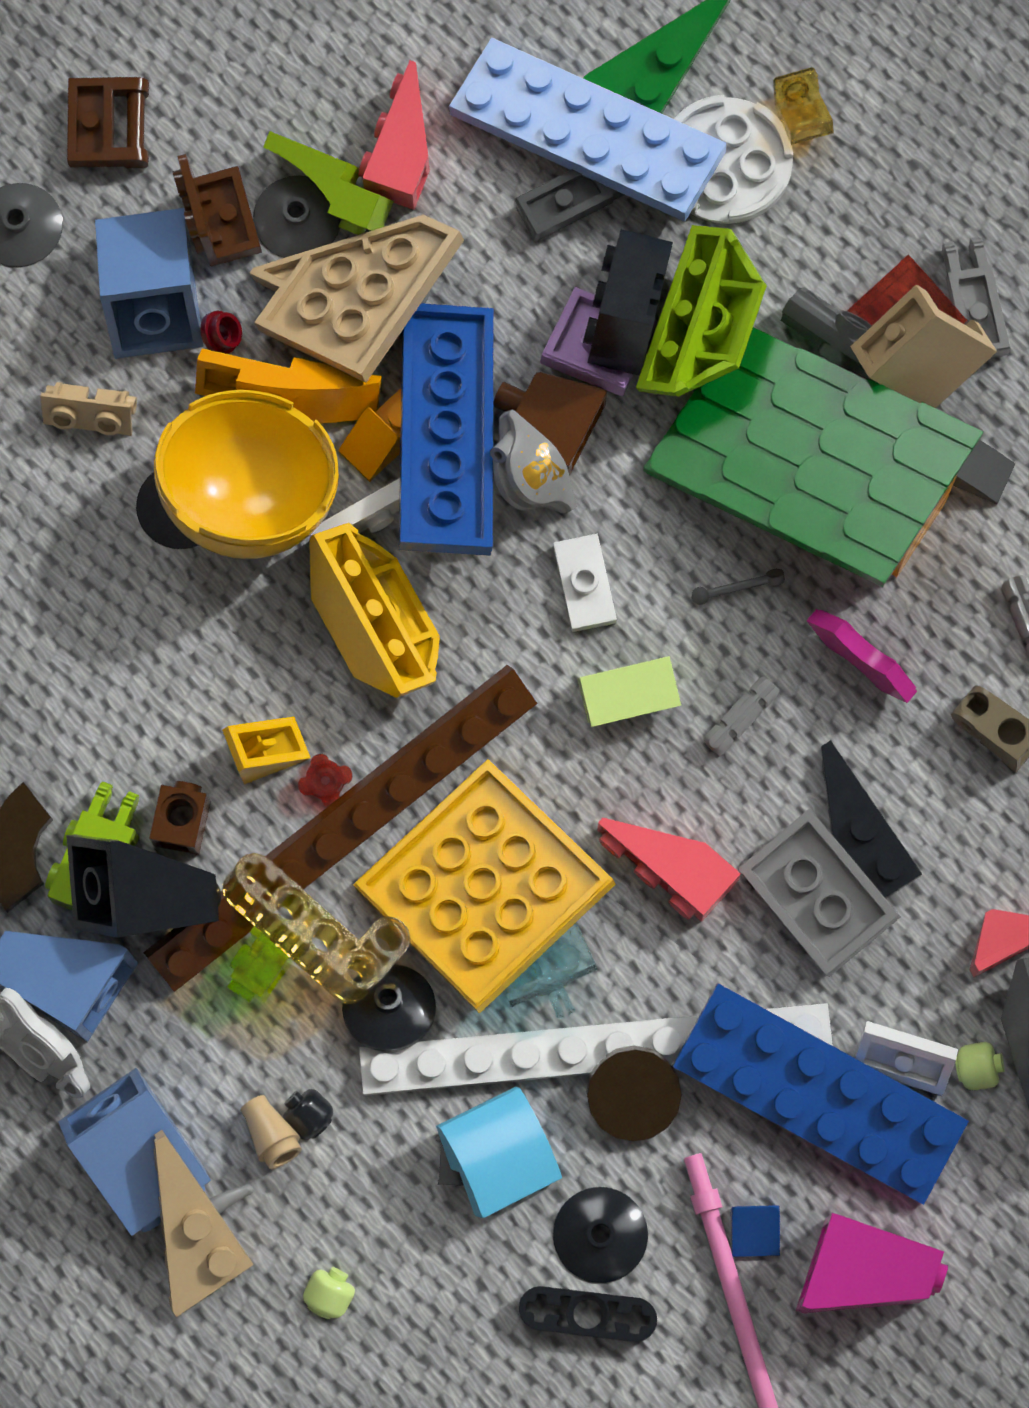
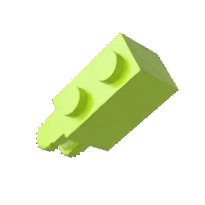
M101 782L88 812L82 810L79 820L73 819L69 823L63 838V846L67 847L66 836L74 834L119 840L136 846L139 835L135 829L129 826L138 806L139 795L128 792L121 802L115 822L103 818V814L111 800L113 785ZM66 849L61 863L55 862L52 865L45 882V888L49 890L47 897L52 903L72 910L68 849Z

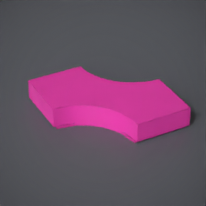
M816 609L806 620L829 649L853 664L882 692L906 703L916 694V686L898 663L867 642L846 620L821 609Z

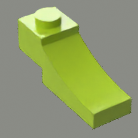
M269 131L263 148L291 162L317 185L331 204L327 213L341 218L339 228L359 235L365 233L366 229L372 231L384 227L394 201L356 186L359 177V167Z

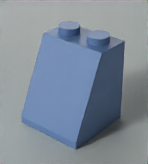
M184 208L95 220L100 299L115 359L203 347L191 243L184 217Z
M5 931L0 938V988L3 990L5 988L13 989L33 1009L86 1042L89 1041L138 964L128 949L119 944Z
M137 1067L58 1121L67 1146L131 1236L140 1230L142 1232L150 1231L161 1223L158 1175L155 1168L153 1151L155 1148L154 1134L163 1130L204 1191V1185L211 1181L205 1168Z

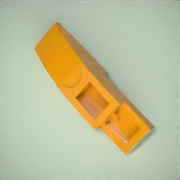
M201 349L197 358L195 394L207 396L228 390L266 392L293 402V407L304 413L312 421L336 423L358 420L368 407L374 412L378 410L382 376L372 374L365 383L328 364L297 357L293 358L290 368Z

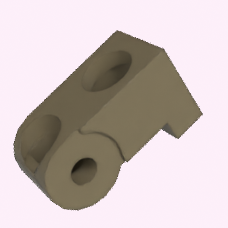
M975 685L954 709L951 717L955 723L974 738L980 740L982 745L1001 758L1002 763L1017 773L1029 758V719L985 688Z

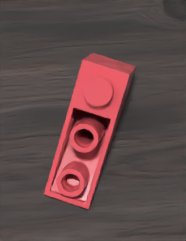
M409 60L404 75L398 73L393 81L390 91V99H393V103L389 113L382 112L379 116L374 132V137L378 138L373 153L366 151L358 176L363 178L364 189L394 201L393 203L415 210L430 168L416 62Z
M602 818L598 822L597 831L602 834L599 839L601 845L616 858H620L625 854L637 865L633 870L634 873L650 888L655 889L659 884L672 896L668 901L669 904L688 920L694 915L702 922L739 881L741 873L704 842L607 818Z

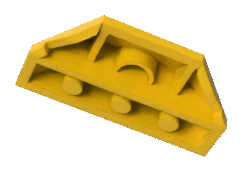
M350 523L313 534L309 538L311 600L353 677L396 698L432 685L436 681L437 672L435 668L438 660L440 636L398 559L373 540L359 534L358 529Z

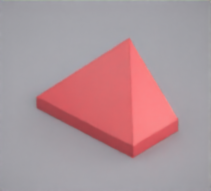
M991 909L985 913L969 969L974 978L1029 949V915Z

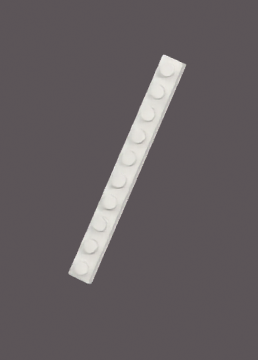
M828 1003L766 1009L833 1046ZM699 1015L420 1041L408 1048L390 1052L359 1047L363 1095L590 1075L596 1064L598 1065L608 1053L617 1048L633 1045L651 1048L668 1060L670 1065H673Z

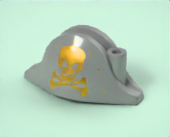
M513 409L502 413L499 419L500 439L490 451L491 457L494 460V479L501 495L509 504L520 510H530L537 507L549 508L559 513L574 510L577 505L568 468L557 448Z

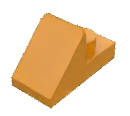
M401 388L376 412L368 407L338 449V452L369 482L400 454Z

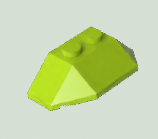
M698 225L691 226L636 385V389L639 392L679 397L740 367L767 285L731 229Z

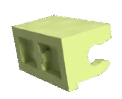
M670 656L577 679L587 720L591 727L681 706Z

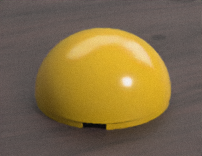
M228 390L195 400L189 404L187 410L166 425L156 448L154 479L157 493L165 512L187 538L208 551L219 555L239 559H255L276 555L293 548L310 536L324 520L332 506L338 487L337 454L323 426L317 420L312 421L304 413L294 408L293 402L266 392Z

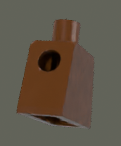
M536 372L526 391L503 382L495 395L493 407L504 412L513 409L543 434L561 454L570 476L606 406L607 391L550 374Z

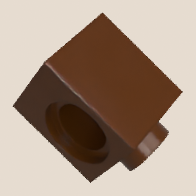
M175 781L174 787L161 785L149 837L154 847L195 855L200 854L211 804L207 793L201 792V786L184 781ZM180 806L192 808L193 817L189 823L183 826H175L170 823V815L174 809Z

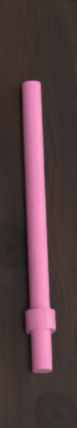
M702 1153L686 1157L684 1162L694 1195L690 1196L695 1215H701L758 1408H778L720 1216L719 1208L723 1206L718 1189H712Z

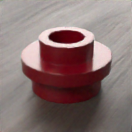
M217 310L206 314L201 322V337L208 350L230 354L240 344L243 334L239 320L233 314Z

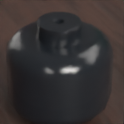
M308 1089L302 1095L295 1091L284 1103L288 1110L284 1113L283 1118L298 1133L300 1139L309 1140L318 1137L332 1121L333 1108L331 1104L315 1089Z

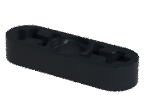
M537 1286L526 1291L519 1302V1314L523 1323L537 1331L641 1342L649 1338L657 1326V1313L654 1307L642 1298ZM537 1295H545L547 1304L561 1307L560 1297H571L566 1312L568 1327L557 1325L560 1315L547 1314L544 1317V1322H535L534 1313L526 1311L527 1303L536 1302ZM585 1300L596 1302L602 1310L600 1323L590 1329L582 1328L574 1319L575 1307ZM608 1302L619 1304L616 1310L618 1314H630L632 1306L641 1307L642 1315L649 1317V1325L641 1326L639 1334H632L628 1324L614 1322L616 1332H606L605 1327L610 1316Z

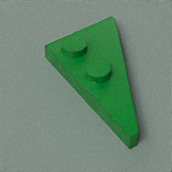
M705 0L589 72L583 79L663 114L731 0Z

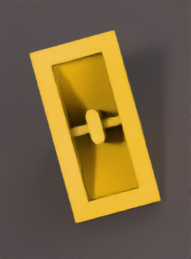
M294 716L231 725L222 729L244 785L311 758Z

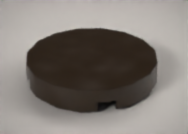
M635 1045L617 1048L608 1053L598 1065L596 1064L590 1073L586 1090L590 1113L599 1127L615 1138L633 1142L653 1138L666 1130L678 1114L682 1097L678 1074L668 1060L651 1048Z

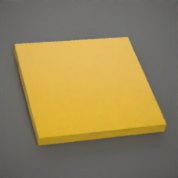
M489 759L479 766L353 884L355 889L479 1014L616 885L612 877Z

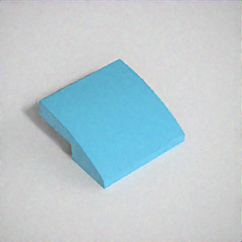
M514 1087L436 1126L450 1168L460 1173L473 1213L477 1217L485 1218L563 1178L546 1135L519 1087Z

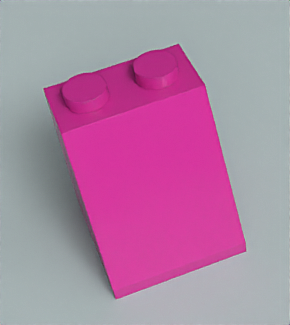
M832 1212L824 1221L796 1311L805 1314L913 1304L925 1301L930 1298V1295L934 1296L935 1293H940L948 1270V1265L941 1263L944 1251Z

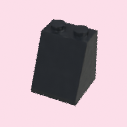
M76 834L66 836L74 929L118 938L219 921L218 907L221 903V892L216 883V874L119 840Z

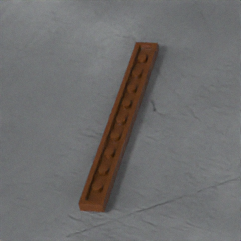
M506 665L220 891L219 921L174 928L143 953L175 992L538 703L515 670Z

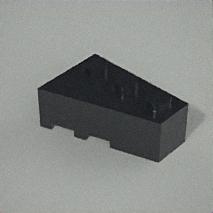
M621 229L617 245H607L601 271L609 273L607 282L598 280L592 307L599 308L600 311L598 319L589 317L583 340L584 344L591 345L587 363L640 376L673 242Z

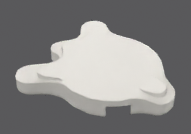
M5 988L0 993V1049L39 1082L44 1081L50 1074L59 1079L56 1083V1089L66 1092L73 1098H82L89 1091L90 1083L84 1072L80 1056L74 1046L54 1025L39 1016L32 1006L16 991Z

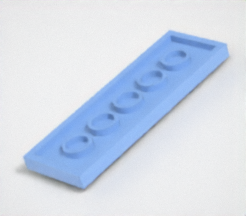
M492 37L449 105L450 115L565 168L573 169L587 178L684 222L726 153V142Z

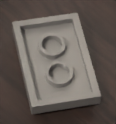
M810 808L738 868L828 977L833 975L901 918Z

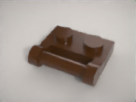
M141 77L68 78L67 162L70 168L125 167L129 169L148 167L149 152L144 149L145 98L149 96V81ZM124 96L127 98V147L114 148V98Z

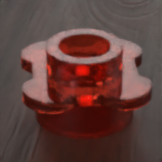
M317 754L310 761L311 766L307 770L306 777L299 780L298 788L304 796L313 795L321 799L323 805L328 807L340 797L339 794L344 785L352 781L353 775L348 766H338L335 762L329 760L325 754ZM323 777L330 779L327 785L321 783Z

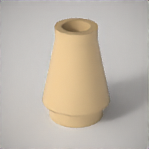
M265 1095L257 1096L241 1107V1112L246 1119L260 1162H266L269 1169H275L287 1164L299 1155L302 1150L298 1143L300 1136L270 1105Z

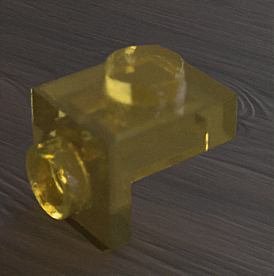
M815 68L803 69L773 79L775 109L779 120L783 123L791 145L834 133L833 119L819 93L818 74Z

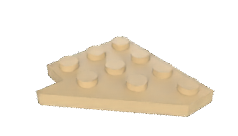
M423 214L254 267L250 271L253 280L275 291V294L254 323L260 332L366 383L464 239L459 230Z

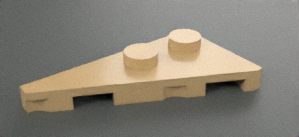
M160 1130L154 1134L155 1148L153 1151L160 1194L158 1199L162 1235L165 1242V1266L168 1271L169 1304L175 1316L178 1317L253 1266V1263L163 1130Z

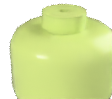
M988 1042L965 1045L958 1051L955 1061L959 1082H962L965 1088L980 1090L993 1088L998 1085V1073L1005 1072L1002 1053L995 1054L993 1046Z
M332 1267L329 1273L322 1269L315 1271L303 1294L304 1302L308 1306L307 1308L316 1315L326 1319L341 1317L346 1312L355 1294L354 1287L346 1282L348 1274L335 1267Z

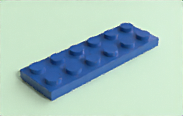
M421 303L402 330L399 550L491 556L493 548V458L490 451L493 448L494 308Z
M719 983L714 987L672 1067L923 1205L969 1122L965 1118Z

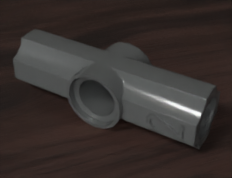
M805 287L799 288L789 298L783 308L780 321L819 346V354L829 362L846 370H854L864 378L872 380L868 377L850 347L872 325L851 312L839 311L815 295L811 290Z

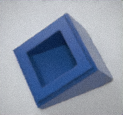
M780 1206L731 1207L732 1256H780Z

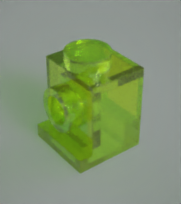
M254 925L250 934L255 941L251 947L245 943L232 959L230 967L234 971L230 975L232 980L227 985V988L248 1003L254 997L265 1003L297 957L293 950Z

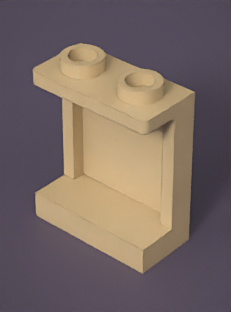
M915 285L850 346L870 379L914 401L924 402L934 408H937L997 352L978 322L970 320L964 325L940 311L928 292L918 285Z

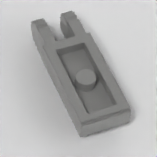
M980 236L970 238L968 248L974 268L961 270L958 250L954 242L942 243V253L947 272L946 282L954 319L964 325L970 320H974L981 325L997 350L991 358L1008 355L1010 352L1009 339L992 265L988 266L982 238Z

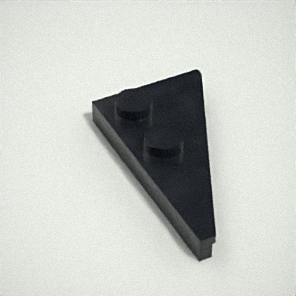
M830 740L821 746L831 834L887 899L921 877L922 873Z

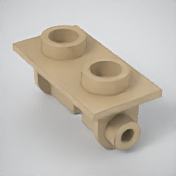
M56 382L55 386L47 385L45 393L40 395L43 424L53 425L59 429L76 428L98 431L104 435L122 434L132 436L131 414L134 415L136 412L137 397L129 396V391L122 392L98 388L95 399H88L89 387Z

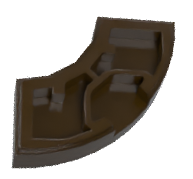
M24 782L7 797L0 807V903L7 913L44 885L36 866V848L41 833L53 821L52 817Z

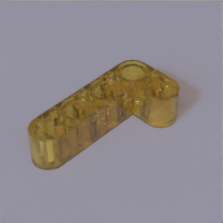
M251 853L244 855L238 860L223 881V894L229 904L334 998L342 1003L352 1004L363 999L406 952L410 945L408 928L402 921L389 916L378 919L358 939L262 854ZM245 879H250L253 882V884L250 885L246 882ZM266 893L270 896L267 901L263 898ZM276 906L287 909L292 916V920L282 917ZM312 937L323 941L328 952L318 949L314 945ZM376 938L386 941L390 951L380 948ZM347 969L356 971L361 976L363 983H357L352 980Z

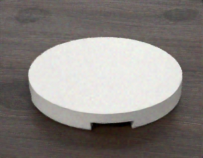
M715 95L690 104L674 118V120L726 142V153L690 214L714 223H740L762 215L781 198L791 177L793 149L790 137L783 123L767 107L758 102L755 104L743 99Z

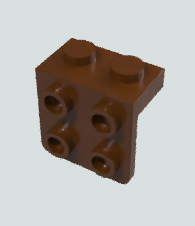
M187 155L177 156L180 169L173 171V176L179 196L182 198L186 211L184 212V217L197 254L205 252L212 267L262 253L239 167L235 166L195 177Z

